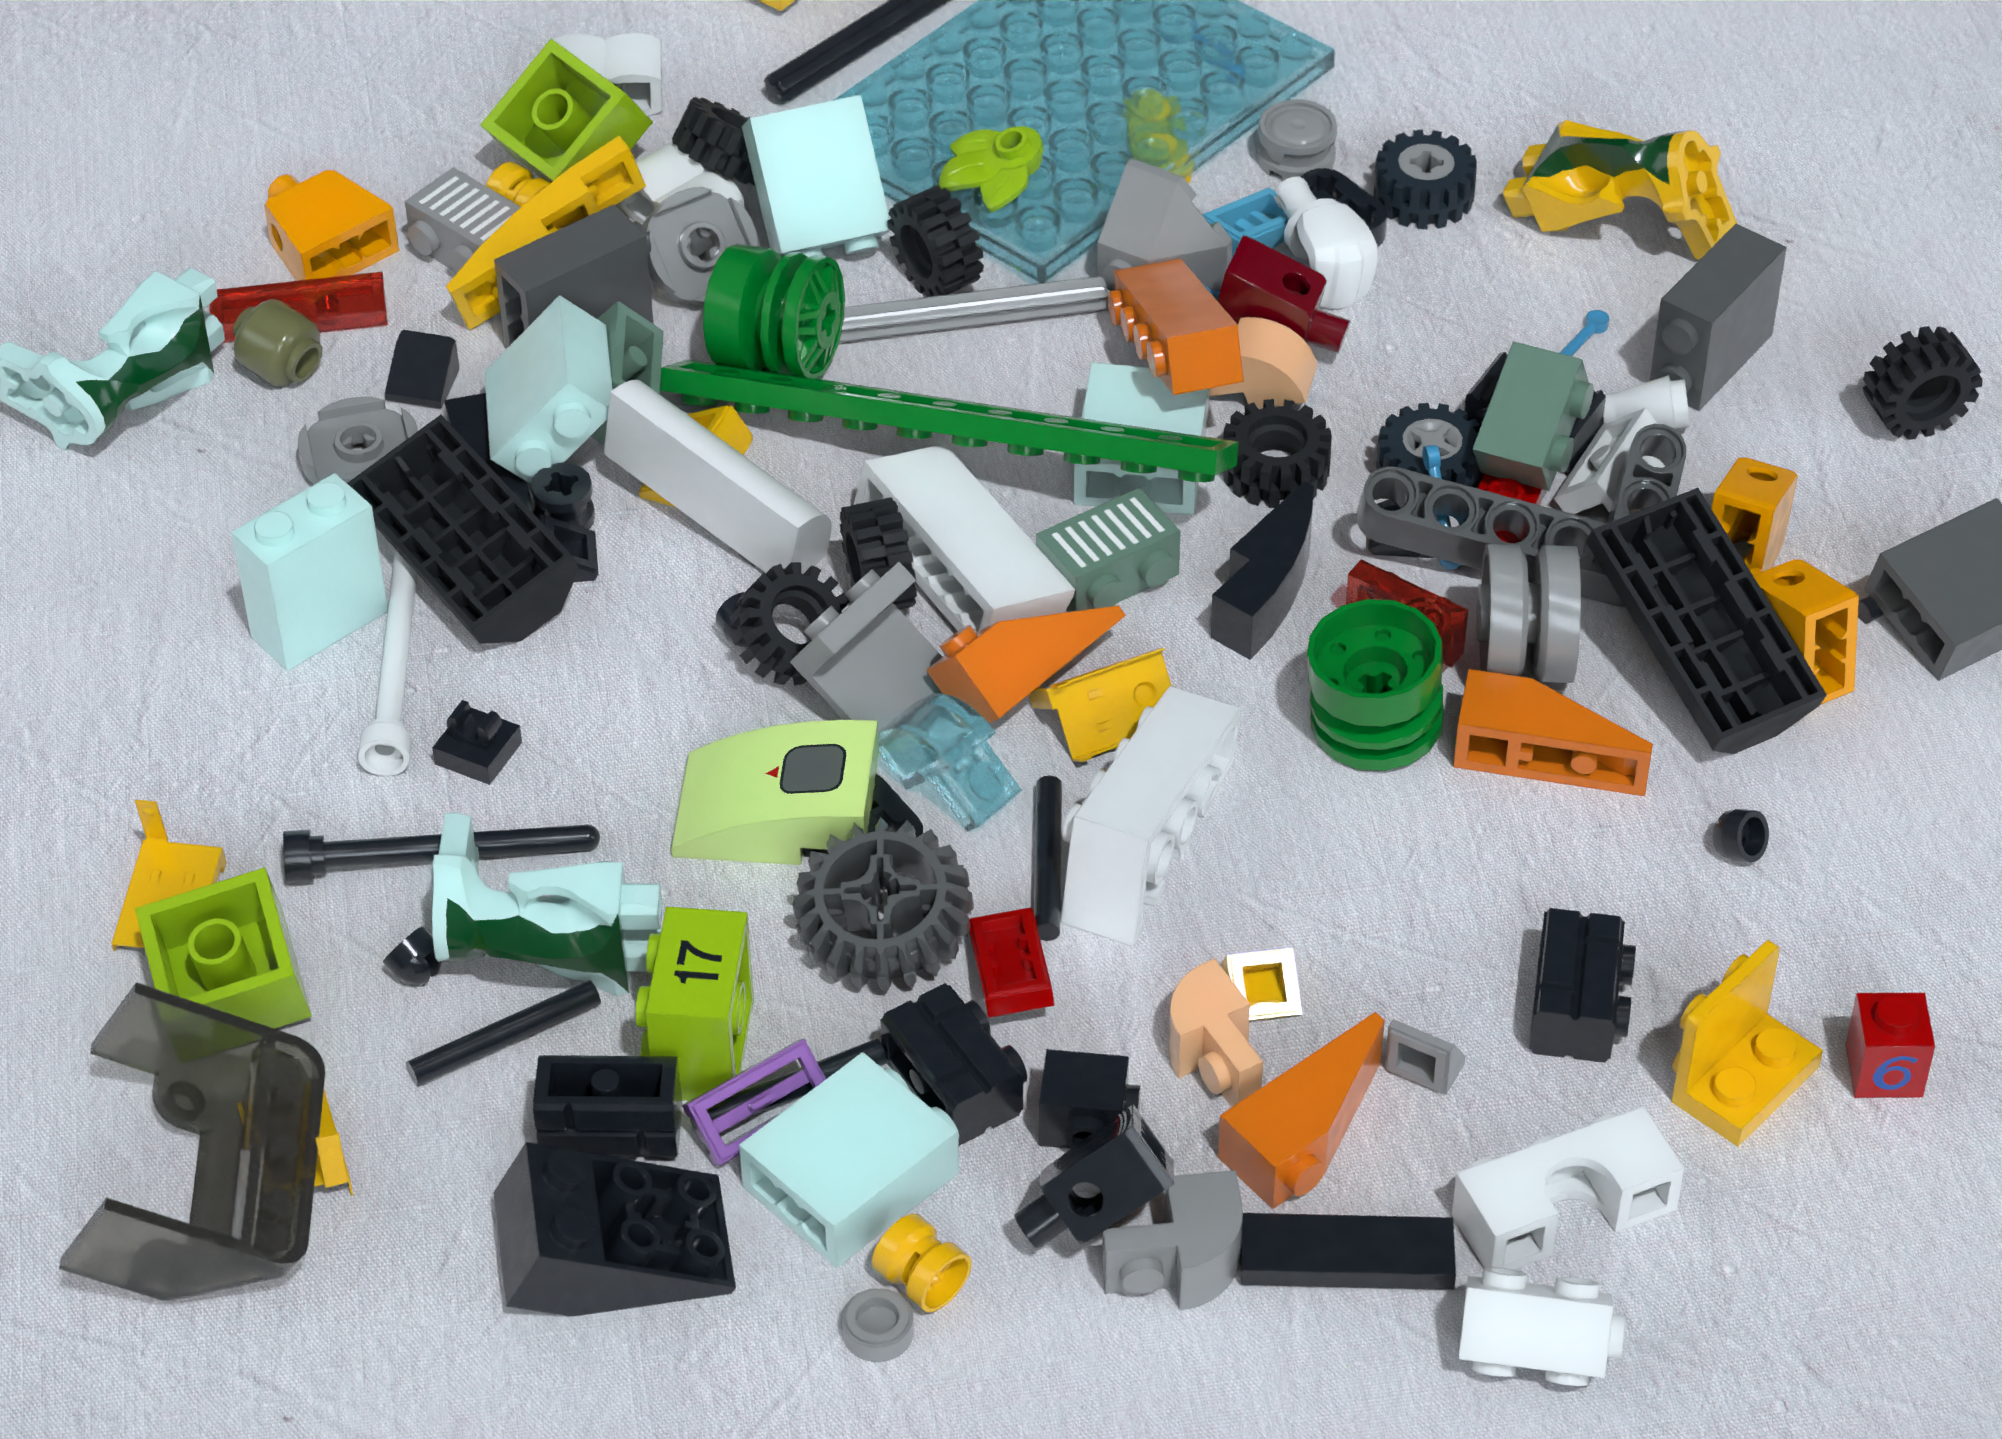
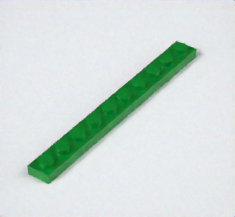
M689 359L661 367L660 391L682 394L681 402L690 405L709 406L717 404V400L735 402L734 409L742 413L764 414L769 413L770 408L788 410L789 419L800 422H820L824 420V416L842 418V427L847 429L875 430L878 428V424L897 427L896 434L898 436L912 439L931 438L933 433L952 435L951 443L963 447H985L988 445V441L1008 444L1007 452L1022 456L1043 455L1044 450L1064 452L1063 460L1073 464L1093 465L1099 464L1100 458L1121 461L1120 469L1132 473L1157 472V467L1178 470L1179 479L1190 482H1212L1216 475L1237 466L1239 443L1237 441Z

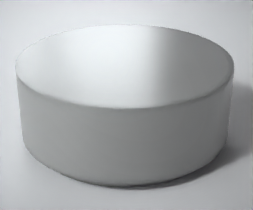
M882 1288L868 1289L853 1296L847 1302L842 1312V1335L846 1347L858 1358L870 1362L889 1361L903 1354L910 1346L914 1336L913 1311L908 1301L900 1294Z

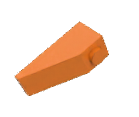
M1118 605L999 621L978 632H975L971 625H967L939 646L945 655L926 671L969 732L1001 718L1126 615Z
M1468 669L1458 720L1453 767L1645 796L1653 744L1532 678Z
M1374 1012L1220 1115L1218 1158L1230 1170H1236L1237 1176L1272 1210L1293 1195L1302 1196L1310 1192L1326 1173L1381 1063L1385 1020L1377 1012Z

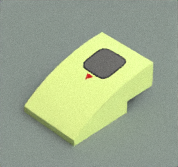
M878 720L807 721L770 726L720 739L689 752L671 847L672 857L801 865L804 848L828 850L827 841L830 834L843 841L851 839L850 830L854 822L863 829L864 833H867L879 759Z

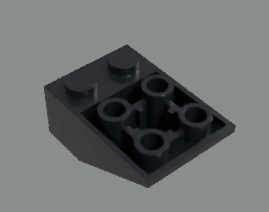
M525 1142L493 1192L506 1307L574 1317L732 1294L736 1289L719 1175Z

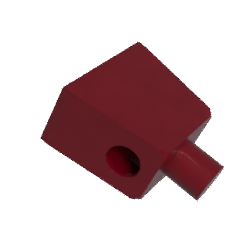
M1245 235L1242 236L1225 272L1218 297L1219 304L1237 325L1240 318L1244 317L1271 320L1293 330L1306 343H1311L1339 354L1351 320L1319 309L1327 284L1323 274Z

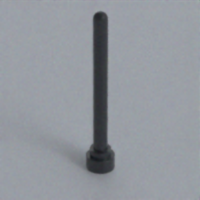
M589 824L474 832V842L476 847H478L479 857L585 851L594 849L600 841L599 831L596 827ZM311 830L283 831L286 883L314 882V875L326 874V868L433 861L434 855L439 853L442 834L325 842L324 835L311 836Z

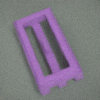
M804 1038L795 1041L681 1106L687 1117H691L697 1127L695 1132L700 1142H705L710 1152L707 1155L713 1166H720L740 1154L739 1144L779 1114L724 1144L719 1135L720 1132L809 1082L814 1089L825 1081L826 1078ZM798 1059L802 1067L800 1071L711 1120L707 1109Z

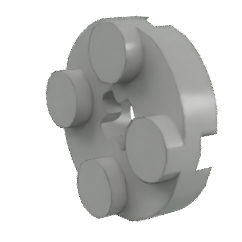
M705 187L688 188L661 201L651 216L642 224L651 242V252L648 254L649 275L654 283L664 291L667 298L673 302L704 305L710 276L717 259L724 250L734 244L759 247L756 228L750 215L733 198L727 199L720 193L711 192L713 189ZM692 231H696L699 238L709 237L712 241L713 247L706 251L708 260L706 262H701L697 255L691 256L688 251L687 245L691 242L690 233Z
M353 397L328 404L318 411L319 421L311 425L308 431L305 423L299 433L298 449L303 472L314 484L334 473L348 483L418 431L416 421L402 407V415H400L396 411L386 409L385 400L375 397ZM364 443L366 448L353 450V445Z

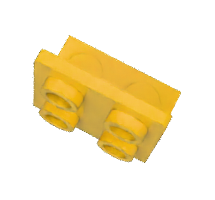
M1766 940L1750 956L1746 954L1738 956L1727 969L1722 983L1708 996L1701 993L1689 1003L1680 1020V1028L1684 1030L1681 1049L1677 1053L1672 1065V1070L1676 1072L1672 1103L1737 1147L1820 1067L1823 1053L1821 1048L1768 1014L1780 947L1770 940Z

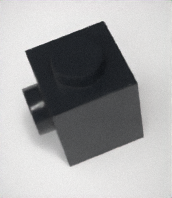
M1046 1049L1039 1099V1146L1072 1149L1132 1104H1134L1139 1112L1141 1085L1128 1084L1129 1056Z

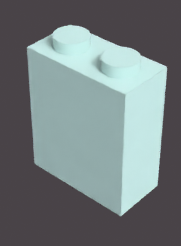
M861 95L749 118L745 122L742 130L770 248L780 253L782 257L791 252H800L807 257H811L813 255L824 256L823 249L844 245L846 254L859 253L879 247L877 238L883 237L890 232L887 223L890 218Z
M560 295L484 371L490 459L530 484L532 483V478L542 468H549L552 464L564 463L608 418L610 392L613 389L606 324Z
M1091 362L1082 418L1206 437L1210 388L1173 395L1160 377L1154 378L1152 376L1150 367ZM1100 458L1099 464H1074V505L1097 507L1140 487L1162 512L1194 515L1199 482L1179 479L1178 470L1157 467V472L1132 473L1120 469L1121 461Z
M336 473L231 532L251 638L286 671L388 612L372 505Z
M862 1052L739 1144L743 1188L833 1266L838 1268L959 1173V1132L947 1113L938 1107L930 1108L910 1091L904 1079L891 1068L883 1069Z

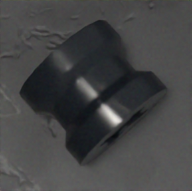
M572 463L552 464L549 468L539 470L532 478L531 493L536 504L534 515L538 518L542 514L590 529L595 520V508L591 499L593 489L589 473L582 467Z

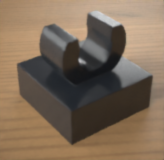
M462 700L448 717V728L432 749L435 765L490 785L522 744L520 725L501 719L497 712H482L470 707L469 702Z

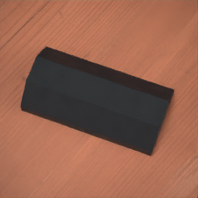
M442 415L432 420L347 483L372 505L375 527L480 644L521 642L561 612L579 571L573 556Z
M1699 488L1592 529L1586 540L1588 547L1713 751L1729 754L1741 752L1778 736L1820 706L1827 696L1826 692Z

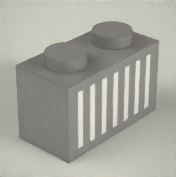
M453 167L405 201L408 238L410 244L419 253L432 257L457 274L476 250L520 206Z

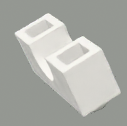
M1642 1106L1620 1115H1604L1596 1119L1589 1126L1558 1137H1542L1534 1141L1527 1148L1496 1159L1484 1158L1472 1163L1465 1170L1456 1173L1451 1215L1484 1268L1498 1267L1514 1270L1553 1255L1559 1213L1553 1205L1554 1203L1564 1200H1579L1589 1203L1603 1213L1616 1233L1676 1211L1685 1168L1645 1107Z

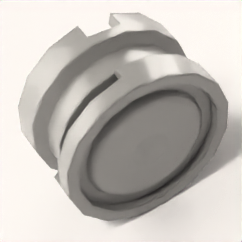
M1301 99L1284 100L1269 106L1262 113L1259 121L1258 135L1260 142L1257 159L1260 168L1268 176L1272 175L1273 172L1282 175V182L1290 177H1301L1307 171L1316 168L1333 169L1336 157L1335 141L1338 126L1334 114L1321 104Z

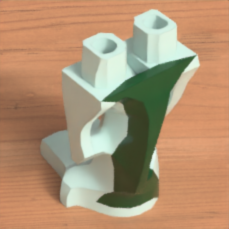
M193 268L186 269L175 280L155 271L136 286V290L99 331L100 339L106 341L109 348L90 360H69L54 351L43 356L9 341L0 345V401L45 425L52 432L56 445L66 450L73 443L87 446L96 442L113 427L125 407L129 410H135L157 404L176 394L210 383L214 376L211 352L225 340L223 325L216 316L203 310L218 297L215 281Z
M445 813L439 853L434 855L432 929L434 952L438 962H469L484 956L535 963L551 972L582 982L591 980L596 988L614 996L629 993L630 971H647L646 955L650 933L661 934L662 893L660 883H625L623 862L598 861L596 863L559 868L509 873L508 882L509 889L512 892L493 890L487 887L479 876L480 857L478 847H476L474 842L471 816L460 813Z

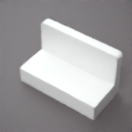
M1646 408L1601 426L1553 498L1564 512L1576 514L1602 503L1609 512L1611 511L1620 470L1636 433L1644 426L1658 424ZM1653 456L1642 457L1647 464L1653 467H1665L1659 459ZM1640 509L1629 510L1630 514L1640 511Z

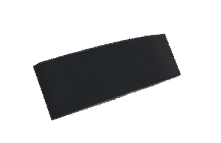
M1305 481L1230 548L1229 579L1212 594L1211 638L1249 660L1274 635L1289 613L1303 583L1310 556L1314 486Z

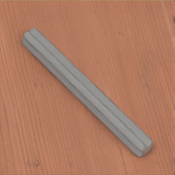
M1094 276L845 307L839 343L1103 311L1108 306V290L1104 278Z

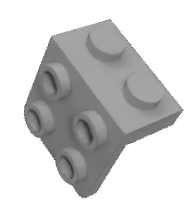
M900 562L894 565L882 577L873 569L862 577L845 593V596L852 604L841 614L832 605L803 631L812 641L790 661L843 720H878L879 751L889 745L942 695V692L926 671L941 659L942 656L893 604L916 581Z

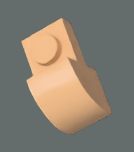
M1256 317L1240 318L1238 333L1244 382L1210 388L1209 396L1243 392L1248 404L1254 402L1258 409L1263 408V401L1267 399H1274L1275 407L1283 406L1284 400L1295 401V404L1306 403L1318 365L1308 344L1297 333L1280 323Z
M1215 958L1188 972L1173 992L1170 1004L1169 1059L1178 1079L1199 1069L1208 1089L1216 1095L1221 1093L1230 1106L1233 1107L1262 1087L1263 1061L1248 1042L1250 1003Z

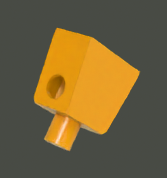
M325 170L301 183L292 175L284 174L277 177L269 186L268 199L264 204L270 242L297 284L308 297L399 251L393 207L337 171Z
M1741 457L1736 460L1716 489L1711 509L1733 544L1739 541H1748L1747 543L1752 544L1746 558L1742 557L1748 569L1760 568L1765 571L1773 568L1783 546L1798 475L1792 470Z
M1793 559L1765 571L1760 568L1749 569L1826 692L1827 696L1821 704L1853 692L1855 689L1859 595L1804 560Z

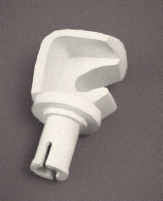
M1290 177L1281 182L1275 190L1278 196H1274V200L1289 218L1284 230V241L1294 256L1301 259H1309L1310 268L1323 274L1327 280L1320 307L1338 309L1351 306L1353 302L1366 296L1371 288L1376 272L1378 245L1365 222L1346 204H1341L1333 199H1316L1305 179Z

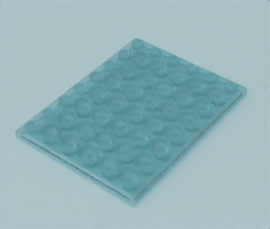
M978 0L834 100L861 95L883 192L886 197L897 203L933 186H938L943 166L951 158L955 157L950 149V144L961 136L981 129L1002 132L1007 128L1026 126L1036 130L1044 144L1042 163L1038 170L1029 176L1028 187L1018 197L993 213L987 210L980 187L951 191V199L957 197L962 203L960 211L962 213H969L972 221L968 224L971 230H977L980 240L975 241L978 247L1039 283H1045L1097 244L1123 171L1131 158L1186 178L1190 175V172L1193 173L1256 126L1260 121L1262 113L1269 106L1284 100H1291L1335 67V49L1239 0Z

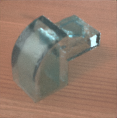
M944 693L931 694L913 703L878 731L879 754L906 791L930 780L967 832L979 827L1022 791L987 743V740L996 733L995 730L975 709L954 696Z

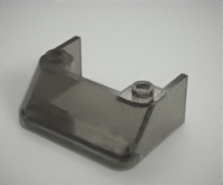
M136 982L93 1040L90 1054L153 1074L152 1100L161 1117L179 1129L200 1135L189 1223L106 1197L61 1256L59 1269L162 1301L183 1300L285 1276L304 1256L309 1245L318 1153L315 1138L319 1137L325 1082V1065L321 1055L309 1042L295 1035Z

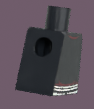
M1132 1104L1042 1170L1039 1187L1043 1194L1016 1212L1014 1218L1022 1232L1036 1249L1041 1248L1067 1229H1069L1081 1245L1174 1185L1173 1160L1134 1104ZM1086 1182L1098 1187L1100 1192L1096 1196L1084 1198L1078 1196L1072 1188L1079 1183Z

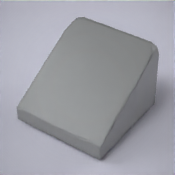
M1393 1019L1388 1026L1385 1069L1434 1091L1447 1094L1465 1065V1055L1456 1045Z

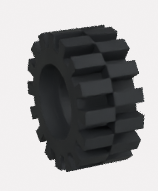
M693 97L672 137L673 144L677 145V148L682 153L690 154L689 158L695 162L706 164V168L712 171L717 170L729 179L734 177L740 183L748 184L749 182L755 186L742 126L751 117L746 118L740 115L739 111L733 108L731 110L727 109L723 104L716 101L713 104L706 98L699 99Z
M933 186L894 204V207L890 208L888 213L892 218L887 221L888 229L894 233L893 236L889 237L891 246L897 247L899 254L895 257L899 265L904 263L907 270L904 274L909 282L915 279V289L920 294L925 292L926 297L947 295L972 284L981 278L980 273L984 269V265L979 260L984 258L983 249L976 245L975 241L980 240L977 230H971L968 224L972 221L969 213H962L960 211L962 205L957 197L951 199V192L946 188L940 189V186Z
M1929 326L1919 328L1918 337H1914L1910 331L1900 335L1903 343L1896 347L1891 341L1886 344L1883 349L1887 355L1884 358L1875 355L1870 362L1874 371H1865L1863 377L1866 386L1862 388L1868 402L1886 428L1899 438L1904 434L1907 439H1916L1920 430L1925 437L1935 435L1934 427L1939 424L1946 430L1953 425L1949 418L1954 414L1962 418L1969 411L1964 403H1975L1979 396L1975 388L1982 387L1983 379L1979 375L1981 370L1959 338L1952 331L1949 333L1944 327L1937 326L1933 332Z
M1274 399L1264 400L1263 409H1258L1253 402L1245 405L1244 415L1236 411L1231 415L1230 424L1226 423L1223 435L1224 440L1239 442L1237 466L1224 471L1223 479L1226 485H1233V493L1239 498L1249 493L1250 504L1259 506L1262 498L1268 499L1269 508H1275L1280 504V500H1284L1304 481L1314 486L1313 499L1317 497V489L1323 491L1327 485V477L1330 474L1332 444L1331 429L1326 428V420L1320 414L1313 418V409L1307 405L1296 411L1294 410L1295 401L1284 400L1283 407H1275ZM1269 450H1280L1291 453L1293 455L1285 457H1272L1264 455L1261 452Z
M889 497L841 508L840 533L844 541L841 543L843 553L846 555L847 563L845 565L847 573H850L851 588L870 570L873 569L882 577L898 562L916 579L911 563L914 562L912 551H909L907 543L909 541L907 530L903 529V518L901 512H898V505L893 501V498ZM913 583L893 602L898 609L913 607L916 604L917 589L915 584Z
M791 562L785 569H783L782 564L771 567L766 574L763 572L737 601L735 606L738 609L732 614L731 625L740 627L732 635L735 646L746 643L747 649L740 657L745 664L756 658L761 664L755 673L762 678L773 670L776 671L773 683L784 685L792 677L794 686L807 682L790 661L812 640L799 644L787 639L776 627L772 614L775 606L780 604H787L798 609L805 615L810 624L831 605L841 614L842 610L850 603V600L845 596V593L835 597L832 590L839 583L832 576L824 583L817 580L822 569L811 565L804 574H801V562Z

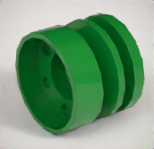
M734 244L727 247L716 261L708 282L704 301L703 332L706 349L712 362L761 370L767 366L771 372L816 379L823 376L832 363L838 348L844 322L845 289L843 275L838 263L828 256L813 255L807 257L800 252H791L782 257L780 253L772 248Z
M1366 599L1342 605L1319 621L1309 636L1307 650L1308 683L1311 688L1309 699L1311 729L1318 746L1337 762L1358 770L1387 771L1410 765L1430 752L1442 734L1444 717L1442 640L1435 624L1414 607L1394 600Z

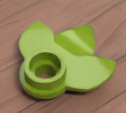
M1026 126L1010 127L1002 132L991 129L971 131L950 144V149L955 157L951 158L943 166L938 186H940V189L946 188L950 192L980 187L984 204L987 210L993 213L1009 204L1028 187L1029 176L1036 172L1042 163L1044 144L1041 136L1036 130Z

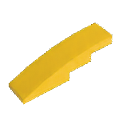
M620 135L567 169L523 204L476 250L446 285L456 308L469 330L500 313L494 259L613 204L616 205L646 187L630 148Z

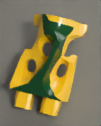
M1565 120L1557 125L1547 143L1530 145L1522 157L1523 169L1527 177L1510 179L1503 190L1504 198L1513 217L1535 216L1542 232L1566 231L1569 227L1585 221L1621 213L1625 207L1622 200L1627 196L1650 198L1663 210L1668 222L1678 225L1695 259H1701L1737 224L1718 176L1717 165L1721 156L1718 145L1709 146L1703 137L1694 130L1670 132L1643 141L1617 131L1599 129Z

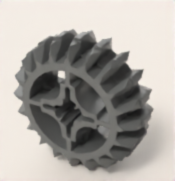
M880 817L875 826V832L864 833L863 829L854 822L850 830L851 839L843 841L830 834L827 841L829 854L811 851L810 859L808 860L810 871L799 873L796 882L799 895L794 896L793 910L795 918L798 919L796 929L799 940L804 945H808L810 959L815 962L816 966L826 963L828 974L835 982L850 973L852 985L858 991L865 986L869 979H877L879 989L886 994L892 984L891 979L903 977L904 982L913 989L917 982L916 971L923 969L937 977L938 971L941 969L938 956L956 959L959 951L958 939L967 938L970 931L968 915L972 914L974 902L972 892L968 890L970 886L968 872L963 865H958L957 854L952 849L951 844L939 847L938 837L933 833L932 829L916 837L914 826L908 820L904 822L897 832L889 831L888 824ZM895 872L915 877V879L903 878ZM887 889V905L884 906V918L880 921L878 913L880 905H883V891ZM840 926H847L848 931L844 930ZM849 932H863L872 939L859 937Z

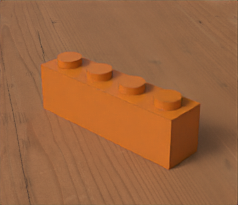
M1181 258L1113 271L1115 290L1108 291L1107 293L1111 321L1114 326L1120 325L1126 342H1133L1139 359L1147 360L1152 376L1154 378L1160 377L1173 395L1244 382L1237 323Z

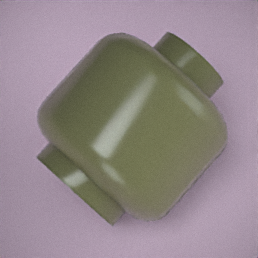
M271 299L260 303L256 307H249L239 315L234 324V355L243 367L271 385L283 387L293 382H303L311 376L321 360L323 347L320 344V331L311 319L283 301Z

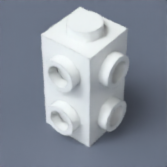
M1498 1267L1484 1268L1483 1277L1468 1276L1459 1359L1473 1361V1371L1486 1375L1509 1377L1515 1376L1516 1367L1545 1370V1380L1569 1386L1588 1385L1589 1376L1605 1378L1607 1358L1621 1359L1626 1316L1612 1314V1294L1600 1293V1283L1578 1277H1557L1555 1287L1526 1283V1273Z

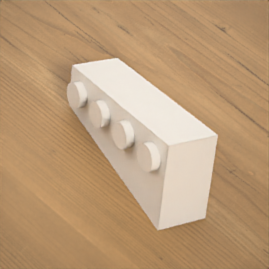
M1169 686L1155 707L1147 706L1139 719L1137 730L1132 738H1123L1120 741L1113 763L1109 769L1097 772L1092 781L1088 797L1082 805L1075 803L1065 820L1063 840L1070 843L1060 923L1134 947L1143 930V922H1141L1143 903L1156 906L1165 889V880L1163 878L1168 870L1171 858L1181 860L1190 843V837L1197 816L1204 817L1234 761L1241 714L1240 707Z

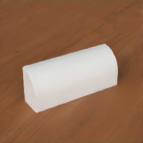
M627 381L610 392L604 454L765 573L771 567L782 564L783 569H785L791 562H801V574H804L811 565L815 566L827 555L832 529L831 520L828 516L642 381Z
M946 444L864 461L854 505L889 497L893 498V501L898 505V512H901L903 518V529L907 530L909 538L907 543L909 551H912L914 562L911 563L915 571L916 583L957 631L967 625H971L974 631L978 632L999 621L1065 612L1073 598L1075 588Z

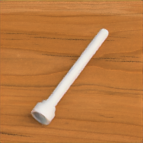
M397 551L395 552L376 718L362 731L358 760L361 766L368 772L379 776H392L403 772L410 762L412 743L409 732L401 723L417 573Z

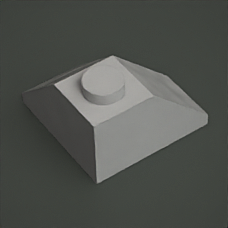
M1133 158L1126 164L1097 242V276L1104 278L1107 290H1115L1114 270L1180 258L1203 285H1207L1211 290H1221L1225 272L1232 259L1233 239L1219 222L1210 225L1192 202L1197 194L1183 176Z

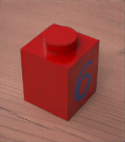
M1925 992L1856 993L1845 1043L1854 1098H1923L1935 1050Z

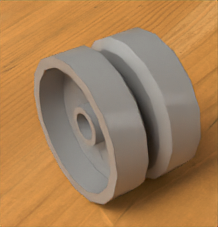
M1486 544L1483 554L1481 584L1478 585L1476 631L1477 641H1479L1481 671L1520 676L1525 665L1527 643H1530L1532 669L1539 682L1573 683L1577 671L1581 624V574L1577 546L1542 545L1535 557L1532 584H1528L1526 554L1520 545Z

